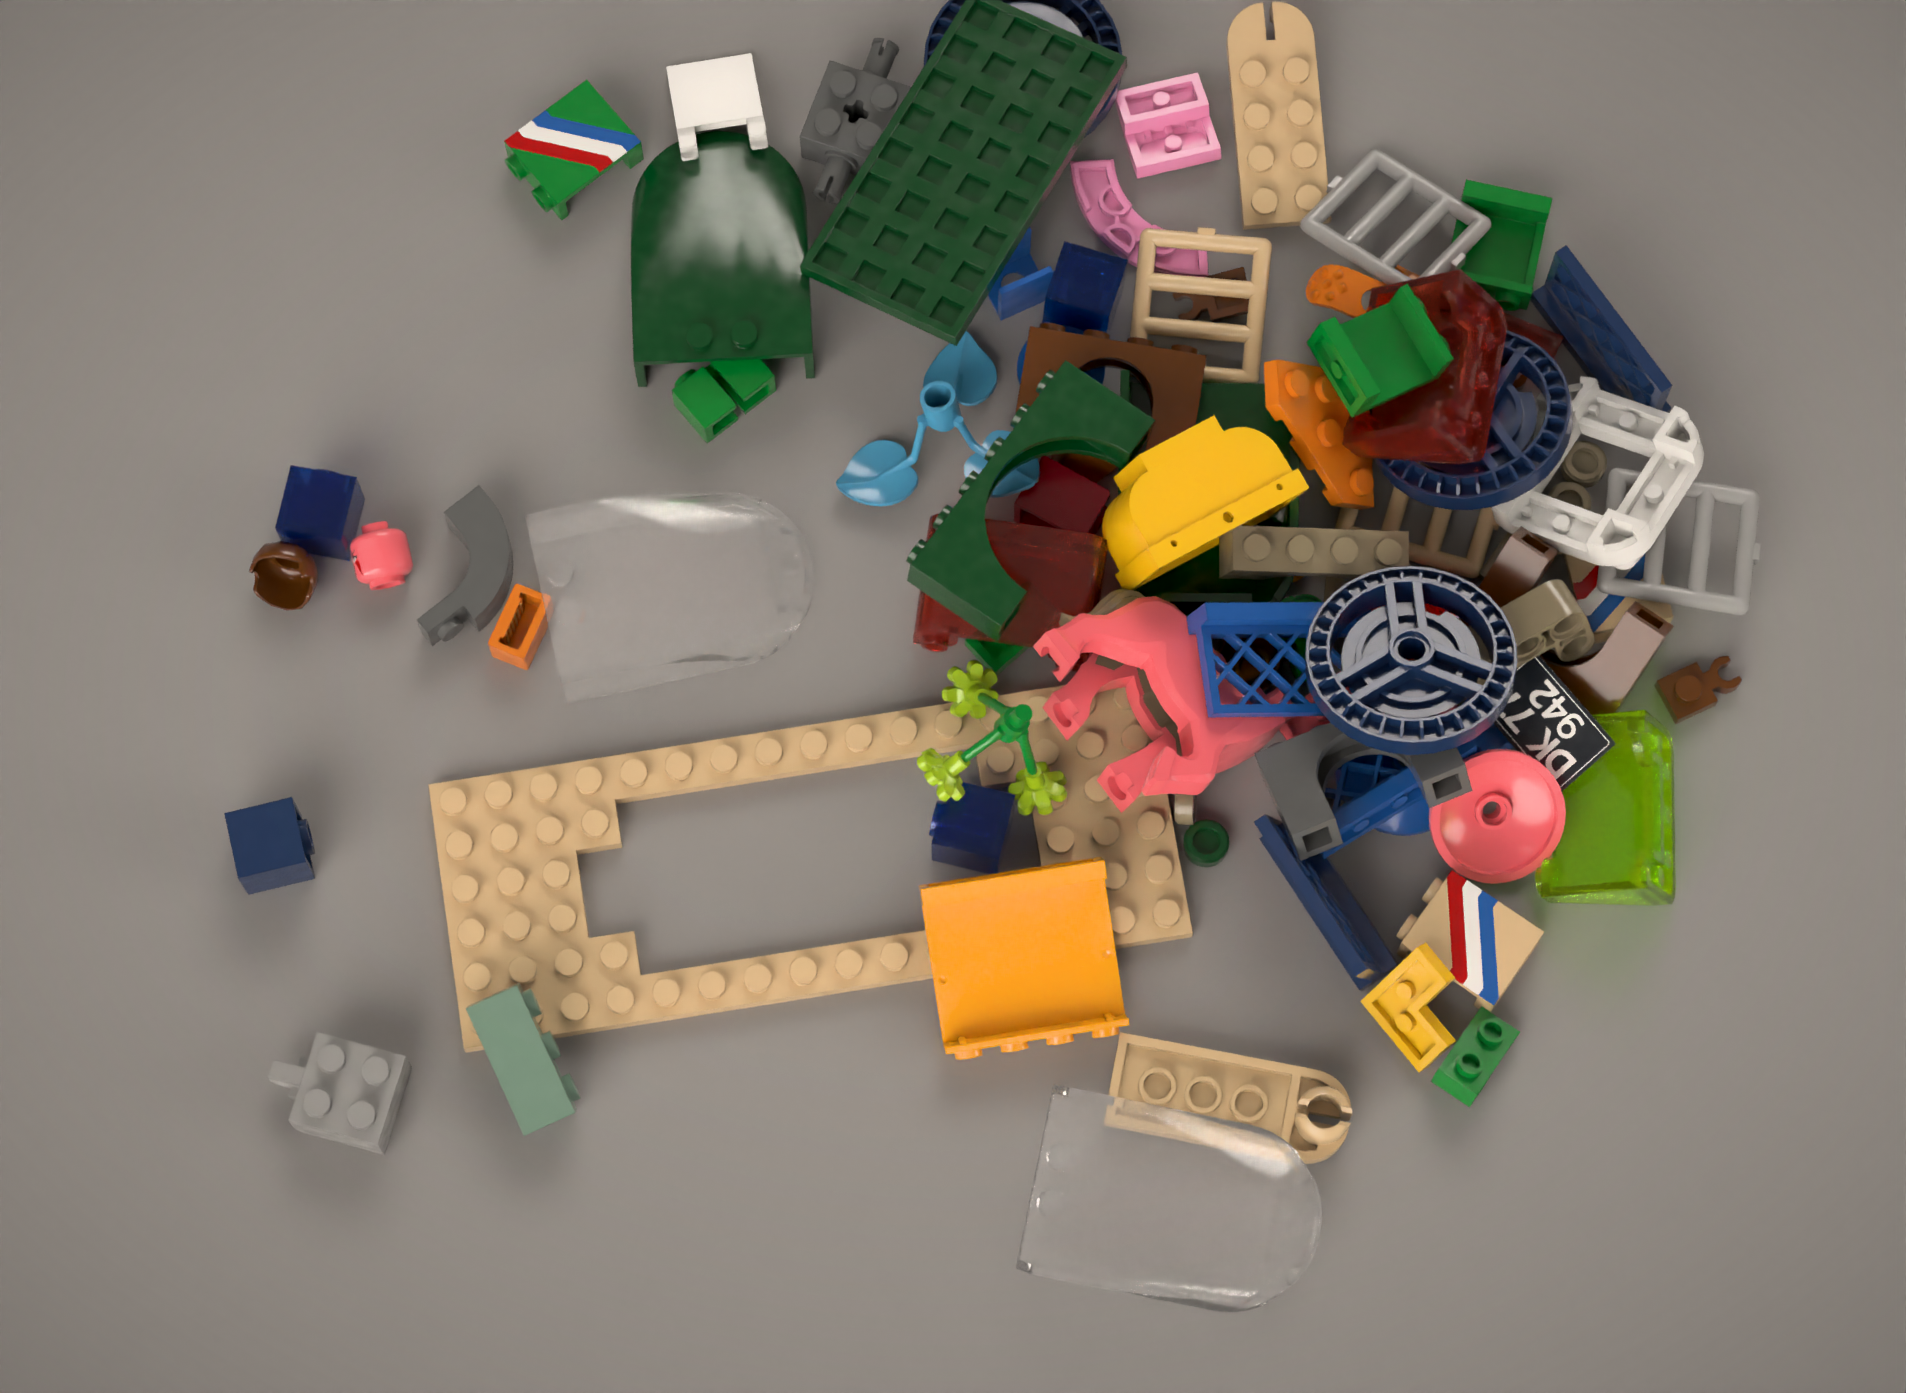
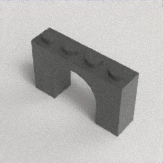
M1331 723L1318 725L1306 733L1284 742L1274 743L1267 749L1254 753L1263 781L1300 861L1343 844L1335 816L1325 797V789L1334 772L1354 758L1380 754L1400 760L1412 772L1429 808L1472 791L1466 765L1457 747L1433 754L1405 755L1388 753L1365 746L1345 735Z

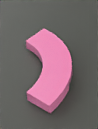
M1114 159L1070 161L1073 190L1081 212L1100 240L1115 254L1137 267L1141 232L1146 228H1163L1149 224L1134 211L1132 204L1125 196L1118 182ZM1157 247L1154 273L1196 277L1208 276L1207 251Z

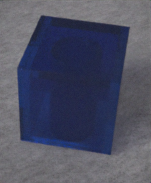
M1064 241L1045 297L1042 323H1055L1072 326L1082 331L1097 330L1109 334L1123 293L1128 259Z
M291 465L275 526L280 540L299 545L307 550L308 554L350 561V544L357 535L365 497L357 477L325 469H310Z
M963 782L962 786L965 790V795L959 801H955L952 797L947 802L937 800L929 831V836H933L931 843L932 860L986 874L999 873L1015 813V794Z

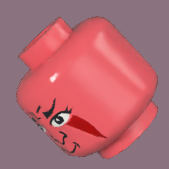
M387 521L362 526V535L355 537L350 544V553L357 580L361 583L369 584L370 590H382L405 583L404 576L408 575L413 568L406 533L400 529L389 528Z

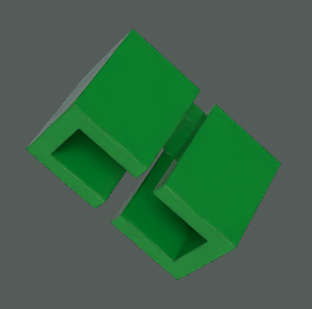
M761 359L713 361L705 368L702 366L697 371L690 369L682 374L674 384L675 388L672 389L674 406L708 444L738 421V416L733 412L737 406L746 415L776 391L775 375Z

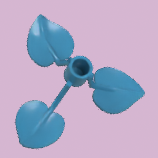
M966 331L957 346L949 343L934 359L925 374L924 388L920 393V403L924 414L917 417L918 428L911 454L907 457L903 446L889 440L874 441L862 447L852 457L844 473L836 481L837 488L844 495L858 503L870 506H890L910 496L919 483L917 473L911 466L918 461L927 426L940 432L950 431L954 427L958 428L970 449L975 452L965 462V478L973 470L978 474L988 463L984 457L993 442L998 437L1005 440L1010 431L996 430L991 432L981 446L975 441L961 416L959 403L965 406H975L982 403L993 393L998 381L995 365L990 357L978 346L969 332ZM1038 458L1022 464L1009 473L995 488L990 498L1009 496L1033 487L1040 477Z

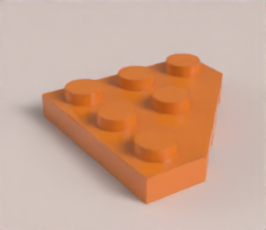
M1279 359L1264 362L1266 408L1275 421L1282 420L1292 434L1293 438L1289 443L1306 469H1315L1325 484L1322 493L1330 505L1358 510L1374 507L1372 436L1368 428L1370 411L1368 410L1355 417H1351L1321 367Z

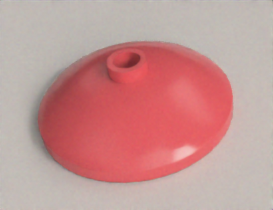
M1491 749L1473 754L1463 759L1472 791L1430 808L1429 828L1431 837L1444 861L1462 876L1477 882L1490 884L1515 881L1538 869L1556 849L1565 825L1566 810L1564 797L1558 782L1551 772L1538 760L1525 753L1509 749ZM1488 802H1496V809L1492 813H1483V808Z

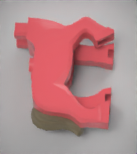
M1126 588L1110 592L1090 613H1082L1077 616L1061 613L1060 627L1045 632L1033 645L1040 657L1049 653L1059 666L1052 671L1059 682L1068 675L1080 658V654L1090 652L1086 662L1081 664L1072 679L1065 686L1054 691L1042 707L1067 741L1088 719L1092 699L1096 694L1125 687L1128 702L1136 719L1153 742L1130 756L1107 765L1097 779L1121 813L1136 800L1141 792L1145 796L1158 794H1201L1214 779L1216 773L1232 768L1253 757L1254 753L1259 752L1285 723L1284 718H1286H1208L1196 635H1189L1187 616L1174 604L1157 596L1145 597L1140 592ZM1213 649V653L1227 664L1223 655ZM1225 678L1218 685L1221 705L1237 704L1243 696ZM1260 687L1256 689V692L1269 704H1278L1285 695L1278 688L1265 695ZM1248 700L1245 704H1253V703H1251V702Z

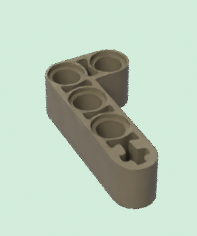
M1556 579L1543 583L1501 607L1512 627L1517 644V667L1551 648L1554 649L1561 661H1575L1587 654L1595 644V637L1588 619L1563 580ZM1470 625L1467 626L1479 647L1480 659L1491 663L1488 650L1481 637ZM1478 678L1477 683L1484 685L1486 680Z

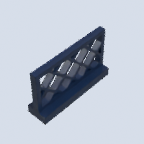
M1565 245L1555 252L1545 284L1532 293L1530 301L1588 377L1597 379L1600 390L1670 413L1671 407L1666 399L1672 384L1568 246Z
M1266 814L1254 821L1263 835L1259 838L1357 988L1360 991H1364L1393 971L1399 965L1398 961L1329 857L1324 859L1319 853L1300 861L1282 821Z

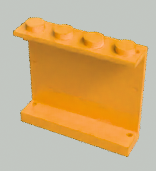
M1101 856L919 885L942 1041L946 1054L955 1053V1059L957 1060L970 1059L982 1056V1048L1000 1046L1001 1052H1014L1029 1048L1028 1041L1045 1038L1047 1045H1058L1074 1041L1073 1034L1092 1031L1093 1038L1109 1037L1119 1034V1027L1129 1025V1018L1126 1016L1106 891L1105 860Z

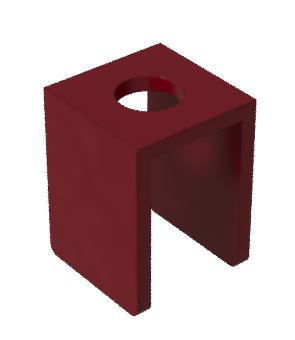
M1043 456L1039 461L1040 477L1038 482L1033 487L1021 491L1014 503V522L1081 557L1103 523V517L1107 509L1105 504L1110 497V491L1047 456Z

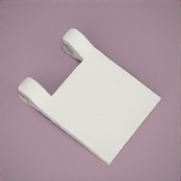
M751 53L666 67L682 161L699 158L695 132L747 124L751 149L757 150L768 147L766 126Z

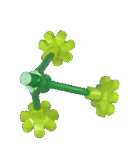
M971 660L967 663L965 673L957 666L950 668L947 672V677L954 685L943 688L942 698L945 701L954 702L950 707L952 715L963 717L970 712L972 718L981 719L986 716V705L999 713L1000 717L995 721L993 731L964 752L958 751L950 757L947 754L944 756L939 755L933 748L923 751L922 755L917 758V765L922 771L926 772L924 773L926 781L931 786L938 784L936 794L943 802H947L950 797L955 801H959L965 795L959 773L970 765V760L998 740L1005 743L1017 741L1020 745L1026 768L1016 773V782L1008 787V797L1010 800H1019L1017 809L1021 815H1029L1033 811L1034 806H1037V811L1041 815L1052 813L1051 800L1062 802L1067 797V791L1063 787L1067 783V779L1060 770L1050 772L1046 762H1035L1028 731L1030 719L1032 718L1031 708L1026 704L1009 707L997 701L999 694L995 689L991 688L998 680L997 675L990 668L983 671L982 664L977 660Z

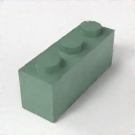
M517 983L466 1008L524 1136L576 1112L577 1108L574 1101L581 1099L570 1073L564 1076L560 1073L555 1062L556 1058L561 1057L560 1050L551 1031L543 1034L535 1017L541 1015L542 1011L531 988L523 992L520 983Z

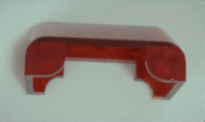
M1461 269L1372 288L1366 313L1389 303L1398 289L1408 284L1414 295L1424 303L1427 316L1438 334H1441L1448 342L1450 353L1454 359L1438 379L1374 407L1371 415L1367 412H1363L1355 417L1350 415L1344 427L1342 445L1356 456L1362 458L1459 465L1480 461L1486 451L1507 333L1506 316L1502 307Z
M939 514L932 515L929 519L926 542L936 531L932 526ZM985 518L988 539L995 557L1006 573L1027 591L1023 608L996 642L919 589L913 643L921 644L922 648L933 652L947 651L948 647L957 644L959 637L1034 648L1033 645L1045 632L1060 627L1061 613L1071 616H1077L1082 613L1087 614L1102 600L1108 555L1107 540L1086 532ZM1090 652L1080 654V658L1071 671H1077L1081 664L1086 662ZM1048 653V654H1047L1048 657H1049L1051 660H1053V658H1052V657L1050 656V654Z

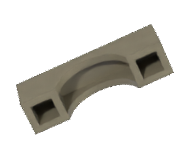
M1240 525L1219 537V578L1265 580L1287 576H1325L1351 581L1368 572L1388 567L1409 566L1408 531Z

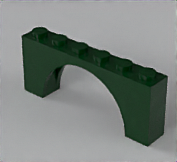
M1066 360L1056 373L1050 369L1044 375L1035 391L1039 396L1031 406L1024 403L1018 409L1010 423V426L1014 429L1005 440L998 437L993 442L984 457L988 463L979 474L973 470L968 475L958 492L962 495L954 508L946 505L942 509L932 526L936 529L935 533L928 542L920 539L906 560L910 564L907 578L909 583L996 642L1023 608L1027 591L1006 573L990 546L985 523V510L995 488L1009 473L1022 464L1053 454L1070 453L1092 456L1123 469L1136 457L1148 441L1155 423L1153 418Z

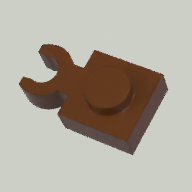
M1244 267L1205 276L1208 278L1247 281ZM1172 293L1175 301L1190 299L1193 302L1191 311L1178 315V318L1181 320L1196 321L1202 312L1209 311L1212 322L1248 314L1249 299Z
M1721 656L1715 659L1708 671L1704 673L1701 671L1698 663L1695 662L1656 681L1654 686L1675 725L1714 707L1718 702L1714 694L1715 691L1727 694L1739 687L1742 682L1740 676L1727 681L1723 680L1718 674V670L1729 665L1731 661L1729 656Z

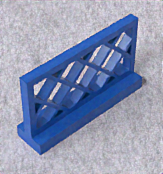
M1324 602L1204 603L1186 617L1189 635H1196L1208 718L1325 716L1316 703H1310L1297 691L1306 679L1305 660L1290 647L1297 638L1307 639L1310 625ZM1371 610L1350 622L1339 634L1338 638L1347 637V634L1356 622L1371 612ZM1211 638H1223L1237 651L1227 664L1213 653ZM1240 638H1247V639L1245 640V642H1243ZM1256 638H1265L1278 650L1268 664L1249 647ZM1332 648L1331 662L1342 671L1341 655ZM1241 656L1260 672V675L1251 686L1232 670ZM1283 656L1302 672L1292 686L1273 669ZM1224 678L1243 694L1237 704L1221 705L1218 685ZM1265 678L1285 694L1278 704H1269L1256 692V689ZM1249 700V701H1250L1251 703H1253V704H1245V703ZM1291 700L1294 704H1287V702Z
M1473 740L1457 747L1462 759L1477 753V745ZM1378 754L1375 766L1348 761L1338 768V770H1341L1337 789L1326 788L1325 797L1334 799L1332 812L1335 816L1343 844L1320 853L1324 859L1424 798L1412 772L1407 766L1400 770L1382 767L1385 755ZM1348 771L1373 775L1371 787L1361 794L1344 791ZM1380 777L1385 778L1384 780L1379 782ZM1341 800L1348 801L1340 806Z

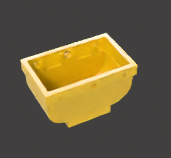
M1214 415L1139 454L1113 477L1121 493L1113 499L1105 511L1102 532L1105 544L1119 569L1115 576L1122 589L1135 590L1219 545V537L1238 526H1255L1272 517L1309 489V486L1298 468L1294 471L1291 469L1278 446L1267 435L1249 427H1234L1223 431Z

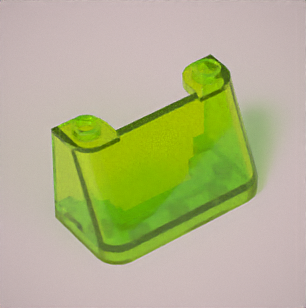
M1646 710L1592 715L1616 744L1562 791L1566 810L1564 830L1553 852V857L1545 858L1542 866L1536 869L1535 884L1541 898L1548 903L1640 906L1671 905L1674 902L1676 893L1674 750L1670 732Z

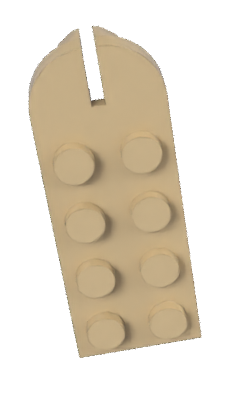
M1263 2L1243 9L1232 21L1227 35L1226 49L1243 230L1300 226L1301 220L1328 194L1326 192L1328 176L1314 31L1304 13L1284 2H1272L1269 10L1270 22L1273 23L1274 40H1267ZM1331 216L1324 222V224L1331 222Z
M1120 1032L1103 1126L1286 1161L1312 1164L1328 1159L1339 1150L1345 1141L1351 1123L1340 1121L1334 1126L1309 1120L1308 1114L1350 1121L1352 1108L1349 1096L1343 1085L1332 1075L1321 1070Z

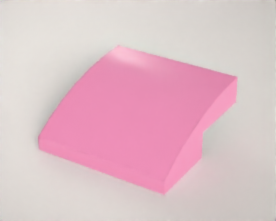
M1198 72L1118 91L1115 103L1137 179L1221 159V147L1210 118L1209 103Z

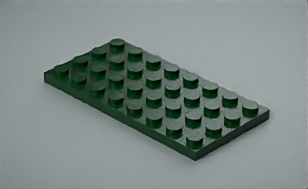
M966 0L800 264L801 274L957 346L1127 68V57L1000 0Z

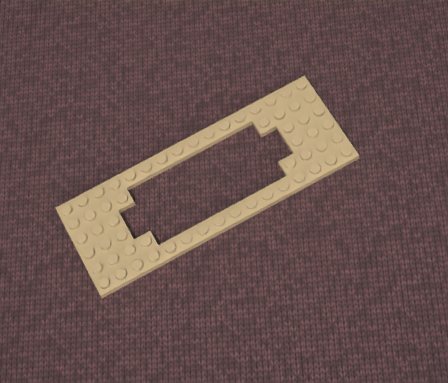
M1065 685L999 695L997 701L1005 706L1017 707L1020 704H1026L1031 708L1032 718L1030 719L1028 731L1035 762H1046L1050 772L1060 770L1067 779V783L1063 786L1067 791V797L1062 802L1051 800L1052 813L1041 815L1037 811V806H1034L1031 812L1040 866L1100 856L1105 860L1107 873L1105 884L1115 949L1192 937V925L1168 794L1145 796L1141 792L1136 800L1121 813L1097 781L1107 765L1130 756L1153 742L1136 719L1128 702L1125 687L1096 694L1092 699L1088 719L1068 741L1042 708L1052 693ZM952 702L428 784L465 1052L484 1050L466 1008L517 983H520L523 992L531 988L542 1011L541 1015L535 1017L543 1034L551 1031L555 1039L932 979L926 930L641 975L634 931L589 938L578 855L622 848L616 804L919 757L923 751L929 748L935 749L938 754L965 750L994 730V723L1000 717V714L985 705L986 716L981 719L972 718L970 712L963 717H956L950 713V707L954 703ZM998 740L976 756L982 791L1009 787L1010 784L1016 782V773L1026 768L1022 751L1017 741L1005 743Z

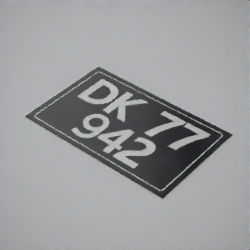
M1540 656L1517 667L1512 695L1504 711L1494 722V725L1517 751L1525 753L1542 763L1551 772L1558 782L1561 791H1563L1616 743Z

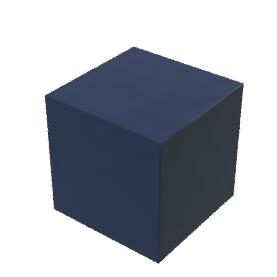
M292 797L224 813L237 876L248 895L315 879L310 856L315 854L310 827L307 819H302V815Z

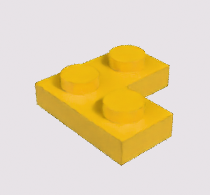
M1426 942L1411 952L1360 1001L1418 1072L1428 1068L1456 1042L1454 1037L1427 1006L1455 977Z

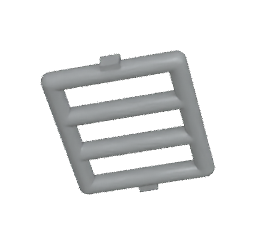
M1379 149L1369 151L1344 178L1337 175L1327 185L1326 192L1328 194L1300 222V228L1304 233L1396 291L1401 286L1408 284L1414 295L1421 300L1450 270L1456 273L1465 264V254L1491 228V220L1487 216ZM1376 169L1397 181L1344 236L1324 224L1335 210ZM1412 191L1433 203L1380 258L1359 246ZM1448 213L1468 225L1416 281L1395 269Z
M1614 468L1610 471L1605 512L1608 508L1615 511L1618 509L1625 498L1626 487L1631 488L1642 471L1624 468ZM1698 480L1693 481L1684 497L1696 498L1687 588L1661 584L1667 523L1654 544L1645 554L1643 581L1616 577L1617 568L1599 565L1597 588L1602 593L1744 615L1748 612L1750 605L1753 564L1757 565L1760 560L1761 543H1756L1760 502L1759 493L1753 489ZM1714 501L1741 506L1732 596L1705 591Z

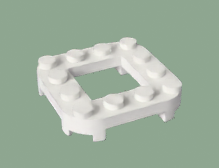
M1580 376V383L1568 385L1573 406V428L1569 444L1559 463L1544 480L1530 491L1514 500L1491 508L1496 523L1511 534L1522 526L1559 550V552L1592 564L1614 566L1617 569L1625 570L1633 567L1638 558L1646 553L1656 541L1700 472L1704 451L1696 426L1690 420L1689 414L1682 408L1674 406L1671 412L1667 413L1600 390L1597 379ZM1542 393L1536 399L1539 411L1537 413L1536 432L1532 441L1537 437L1544 423L1547 410V401ZM1580 434L1650 457L1648 463L1616 511L1608 508L1604 515H1600L1542 494Z

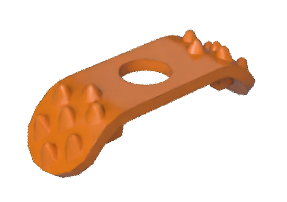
M1334 264L1324 265L1317 269L1310 277L1305 290L1306 298L1314 306L1333 309L1352 318L1367 313L1361 303L1365 292L1377 291L1381 293L1385 298L1386 304L1389 303L1397 292L1381 281L1348 267ZM1424 303V305H1425V307H1426V311H1427V316L1429 317V319H1430V321H1431L1430 309H1429L1428 306Z

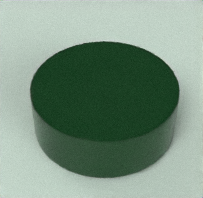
M1203 819L1189 826L1183 840V850L1189 861L1200 867H1212L1219 864L1227 855L1229 836L1226 829L1220 823L1214 820Z

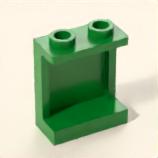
M1466 179L1461 201L1487 216L1491 220V228L1465 254V264L1455 273L1450 270L1444 276L1441 292L1449 293L1452 298L1459 301L1472 302L1477 299L1491 302L1495 307L1505 311L1527 310L1533 292L1535 273L1552 198ZM1456 219L1451 244L1468 227V225Z

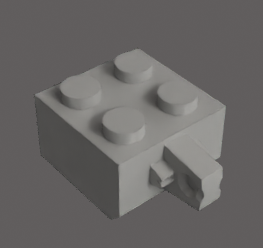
M316 1032L308 1058L300 1057L298 1066L273 1060L268 1079H270L271 1083L290 1088L288 1097L294 1100V1104L288 1120L294 1129L306 1134L385 1155L412 1066L405 1055Z

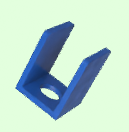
M1031 227L1028 228L988 294L1001 321L1052 298L1054 272L1051 266L1038 270L1030 254ZM1017 273L1023 276V278L1001 287V282L1006 275Z

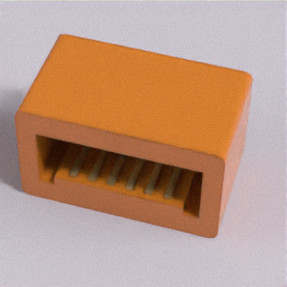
M515 584L489 638L488 646L491 655L501 661L528 670L555 613L552 598L523 585Z

